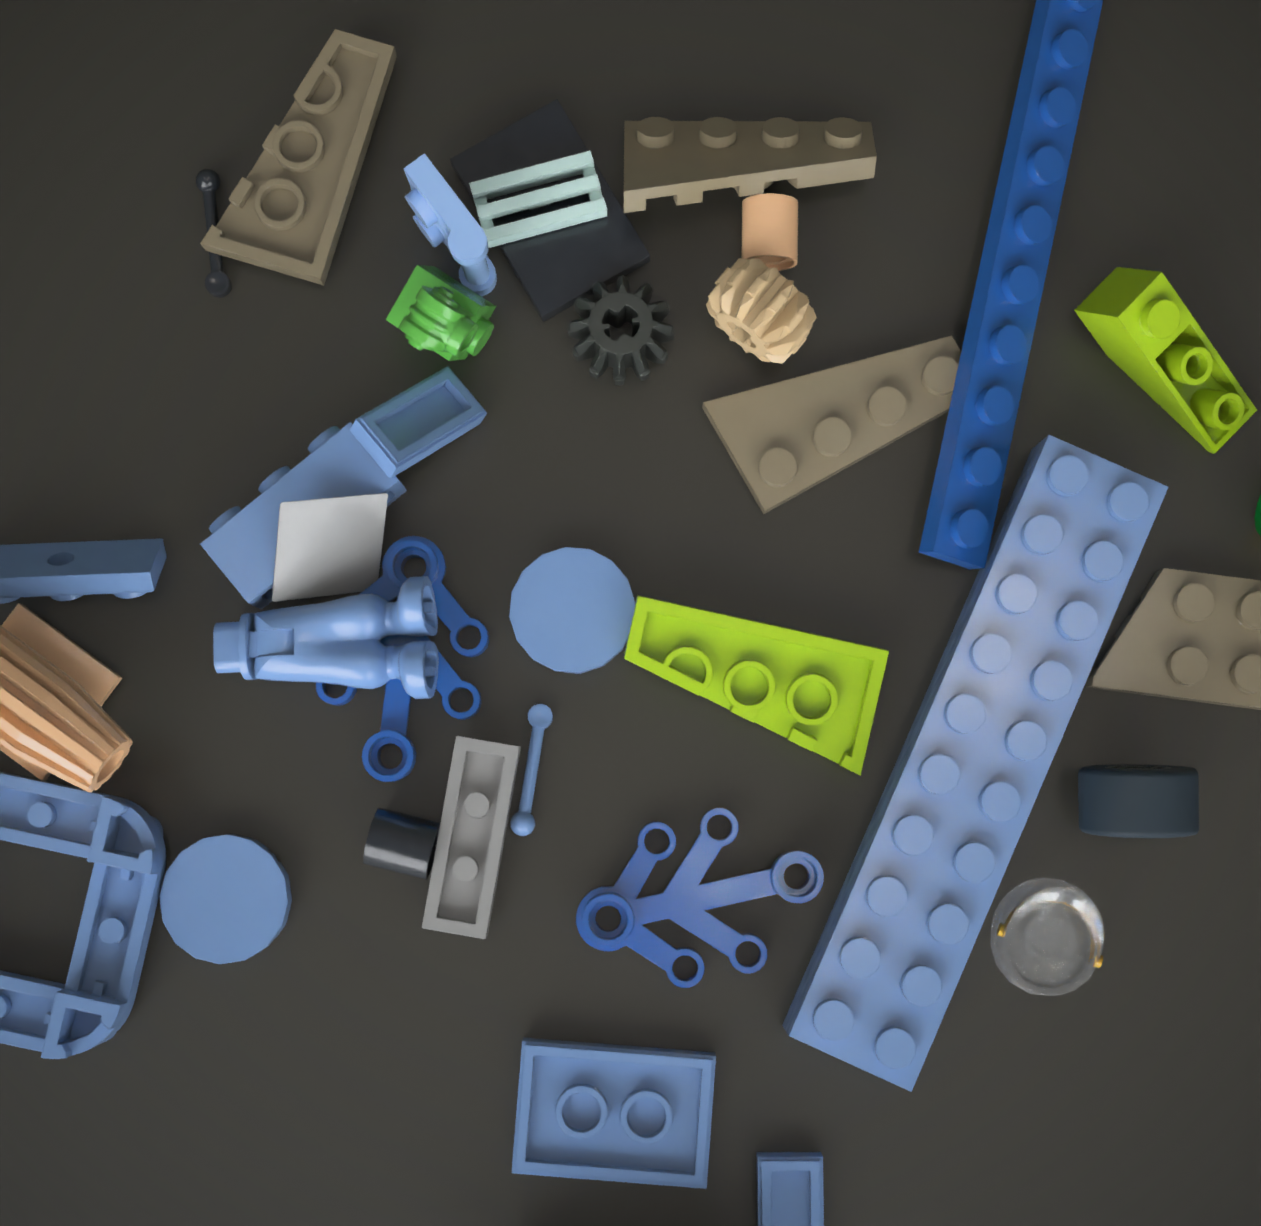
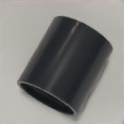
M378 808L368 832L363 863L427 880L433 866L440 823Z

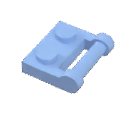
M424 153L403 168L412 190L405 195V199L415 213L413 219L434 248L444 242L450 250L453 259L461 265L459 269L461 284L480 296L487 295L495 288L497 274L493 263L487 256L488 240L484 230Z

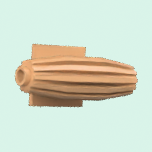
M20 603L17 604L4 623L0 625V750L41 781H46L50 774H53L92 793L93 790L99 789L104 782H107L112 777V774L120 767L122 761L128 755L129 748L133 743L125 731L101 707L122 680V677Z

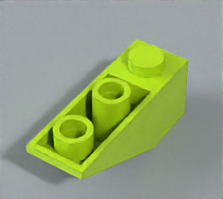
M1116 267L1074 310L1105 354L1208 452L1215 454L1257 411L1163 272Z

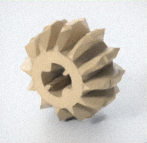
M739 258L731 268H726L715 281L716 286L708 295L709 300L706 303L708 312L714 318L716 327L725 331L729 336V340L740 345L745 353H753L764 362L783 364L807 340L806 337L817 318L814 309L809 305L810 302L807 295L798 291L794 286V281L782 276L777 267L768 268L759 259L752 258L748 260Z

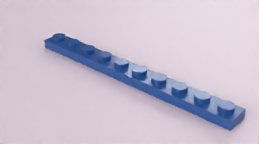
M1036 0L919 548V553L967 569H984L986 566L1103 0Z

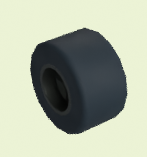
M1122 764L1085 766L1079 770V829L1082 832L1091 835L1123 838H1174L1196 835L1199 832V774L1195 768L1171 765Z

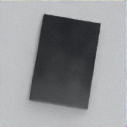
M558 99L454 156L450 161L474 203L469 184L471 182L588 150ZM595 162L594 168L598 175L602 196L607 207L606 217L499 245L543 322L573 306L577 298H587L594 294L592 286L595 282L601 281L608 286L617 281L619 276H626L650 262L649 252ZM583 174L487 199V203L583 178ZM587 193L553 202L550 205L539 208L527 209L494 218L492 221L494 227L589 202L590 199Z

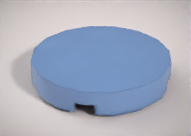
M564 547L542 554L522 571L511 592L509 618L516 640L535 662L557 672L581 674L605 666L623 650L628 640L635 600L627 577L612 560L591 549Z
M226 834L202 838L180 852L165 873L159 896L162 921L175 944L195 959L216 964L245 961L267 948L277 938L287 923L292 895L289 875L282 863L278 862L275 855L268 850L269 848L256 839L236 834Z

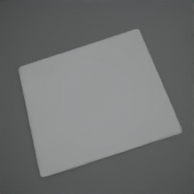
M378 493L281 502L279 507L272 601L278 602L362 592L378 580L388 494Z

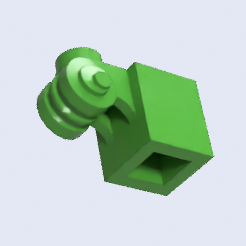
M416 265L388 314L386 321L406 334L405 338L409 340L408 343L418 350L424 348L434 351L448 361L465 360L468 354L476 356L490 338L494 324L488 320L496 306L435 266Z

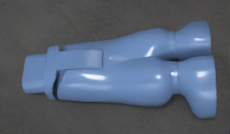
M428 576L409 577L402 584L396 602H388L377 594H361L318 604L272 609L254 614L244 613L238 622H218L214 625L213 630L215 670L217 673L241 672V675L246 680L316 682L363 689H375L386 684L390 679L397 678L401 680L405 692L415 699L432 698L437 686L439 666L436 644L432 641H412L401 646H385L380 642L382 638L390 635L420 637L435 636L437 634L438 619L432 583Z

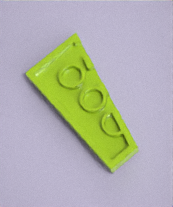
M637 595L624 659L861 776L889 651L878 647Z

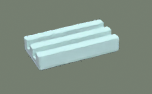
M591 150L469 183L481 228L484 230L488 240V248L607 216V207L602 196L599 178L594 168ZM583 174V178L487 203V199ZM587 193L590 199L589 202L494 227L492 221L494 218L527 209L539 208L550 205L553 202Z

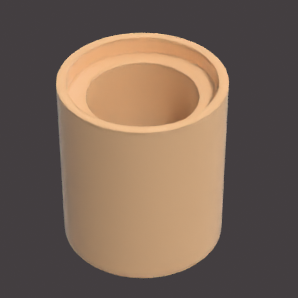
M766 193L749 196L742 201V259H759L768 268L777 267L778 271L791 269L797 265L798 200L784 194Z

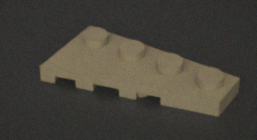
M337 29L333 31L294 93L295 101L279 126L274 125L262 144L264 151L247 178L242 177L228 198L231 203L216 227L211 225L200 244L205 251L323 286L325 285L397 58L394 46Z
M648 117L641 121H625L624 213L646 210V199L673 196L676 206L700 203L703 201V191L722 188H734L739 197L763 194L764 189L768 188L773 181L788 180L792 186L799 189L874 178L877 155L872 123L858 122L845 117L834 118L828 122L794 121L785 117H775L767 121H732L724 117H712L704 121H670L663 117Z

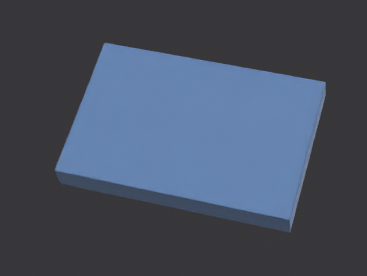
M523 1038L511 1173L707 1189L716 1054L714 1052Z

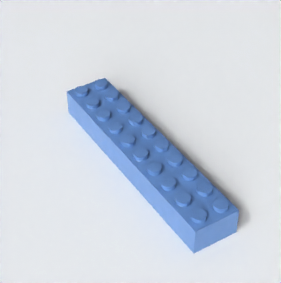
M1051 435L1045 437L1031 449L990 544L986 566L984 569H979L782 1024L788 1036L912 1092L1169 488L1168 486Z

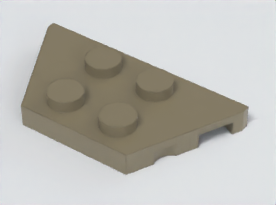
M1168 568L1156 571L1140 595L1141 601L1133 613L1125 618L1114 635L1115 641L1098 667L1092 669L1086 681L1087 688L1261 710V580Z

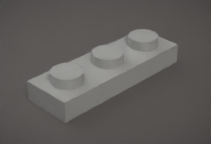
M456 736L422 922L423 929L480 939L488 937L521 747Z

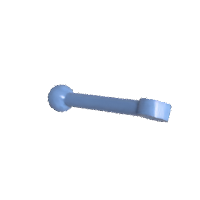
M536 704L528 712V721L532 726L519 810L512 816L510 821L512 831L519 836H527L535 828V819L531 814L544 730L553 721L551 709L544 704Z

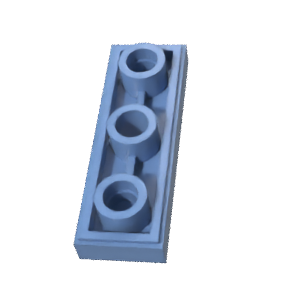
M163 539L0 545V604L15 601L20 597L50 596L56 601H70L83 595L114 594L116 597L123 599L142 596L147 592L154 591L167 558Z

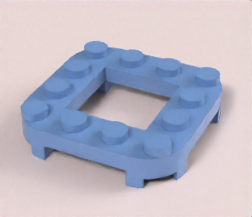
M0 771V840L87 858L88 862L94 863L66 984L0 970V1043L42 1052L41 1058L45 1059L68 1058L110 1040L125 1023L133 1008L165 873L166 848L163 839V828L155 817L150 816L141 806L128 799L95 791L89 793L81 788Z

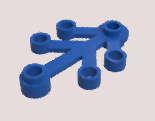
M408 536L394 542L388 548L383 558V576L359 595L372 593L380 595L388 602H392L396 598L398 600L400 588L405 580L408 579L404 574L406 562L411 558H421L426 563V571L423 576H428L432 583L437 616L451 631L450 643L456 652L465 657H476L482 654L489 644L488 630L480 621L470 618L443 585L446 562L441 550L432 541L420 536ZM468 626L478 628L481 633L480 643L473 649H464L458 642L460 631ZM390 635L380 640L385 646H401L412 641H431L428 636ZM438 650L439 666L436 689L442 696L443 708L453 718L460 720L470 719L481 708V694L473 684L461 680ZM397 678L390 679L386 683L380 732L372 735L367 740L362 751V762L366 771L373 778L384 782H395L408 776L415 766L417 757L415 746L407 737L411 696L405 692L401 680ZM316 683V692L320 699L331 705L340 706L347 704L354 698L357 692V688L347 687L343 696L332 698L326 691V683ZM465 688L472 693L474 702L469 710L459 713L451 706V696L456 690ZM389 744L397 745L403 754L401 763L393 769L385 767L380 759L382 749Z
M713 808L702 816L699 825L700 834L664 892L637 898L657 860L668 858L676 846V836L667 824L658 821L646 824L639 832L638 848L614 886H601L593 889L581 900L576 913L577 929L583 940L591 947L601 951H615L627 946L665 970L669 980L674 985L681 988H690L698 984L704 975L705 967L701 955L690 947L674 948L642 925L670 919L728 956L736 970L741 973L751 974L759 971L766 963L767 948L764 942L755 934H740L705 910L779 894L784 900L791 903L808 902L818 895L823 886V869L818 860L812 855L800 850H791L781 854L774 861L770 869L699 884L721 848L733 842L739 830L737 818L732 812L724 808ZM715 815H724L731 823V831L723 839H714L707 832V823ZM652 829L664 830L669 836V845L661 853H652L645 847V836ZM791 864H801L807 871L806 882L798 888L787 886L784 881L786 868ZM604 906L615 907L621 915L620 924L612 930L601 928L596 921V913ZM745 941H751L759 947V957L750 965L739 963L735 957L736 948ZM687 955L696 961L697 971L691 978L681 979L674 974L672 966L678 957Z

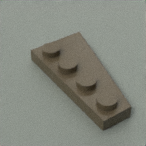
M948 336L703 402L702 408L764 515L948 412L961 350L953 337Z

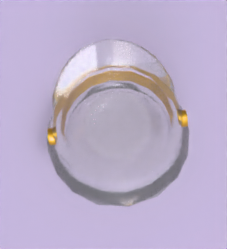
M1043 877L1030 879L1009 891L999 903L991 924L990 945L996 965L1010 983L1029 994L1058 996L1078 989L1090 979L1096 967H1101L1103 962V955L1101 954L1105 938L1104 925L1098 908L1081 889L1063 880Z

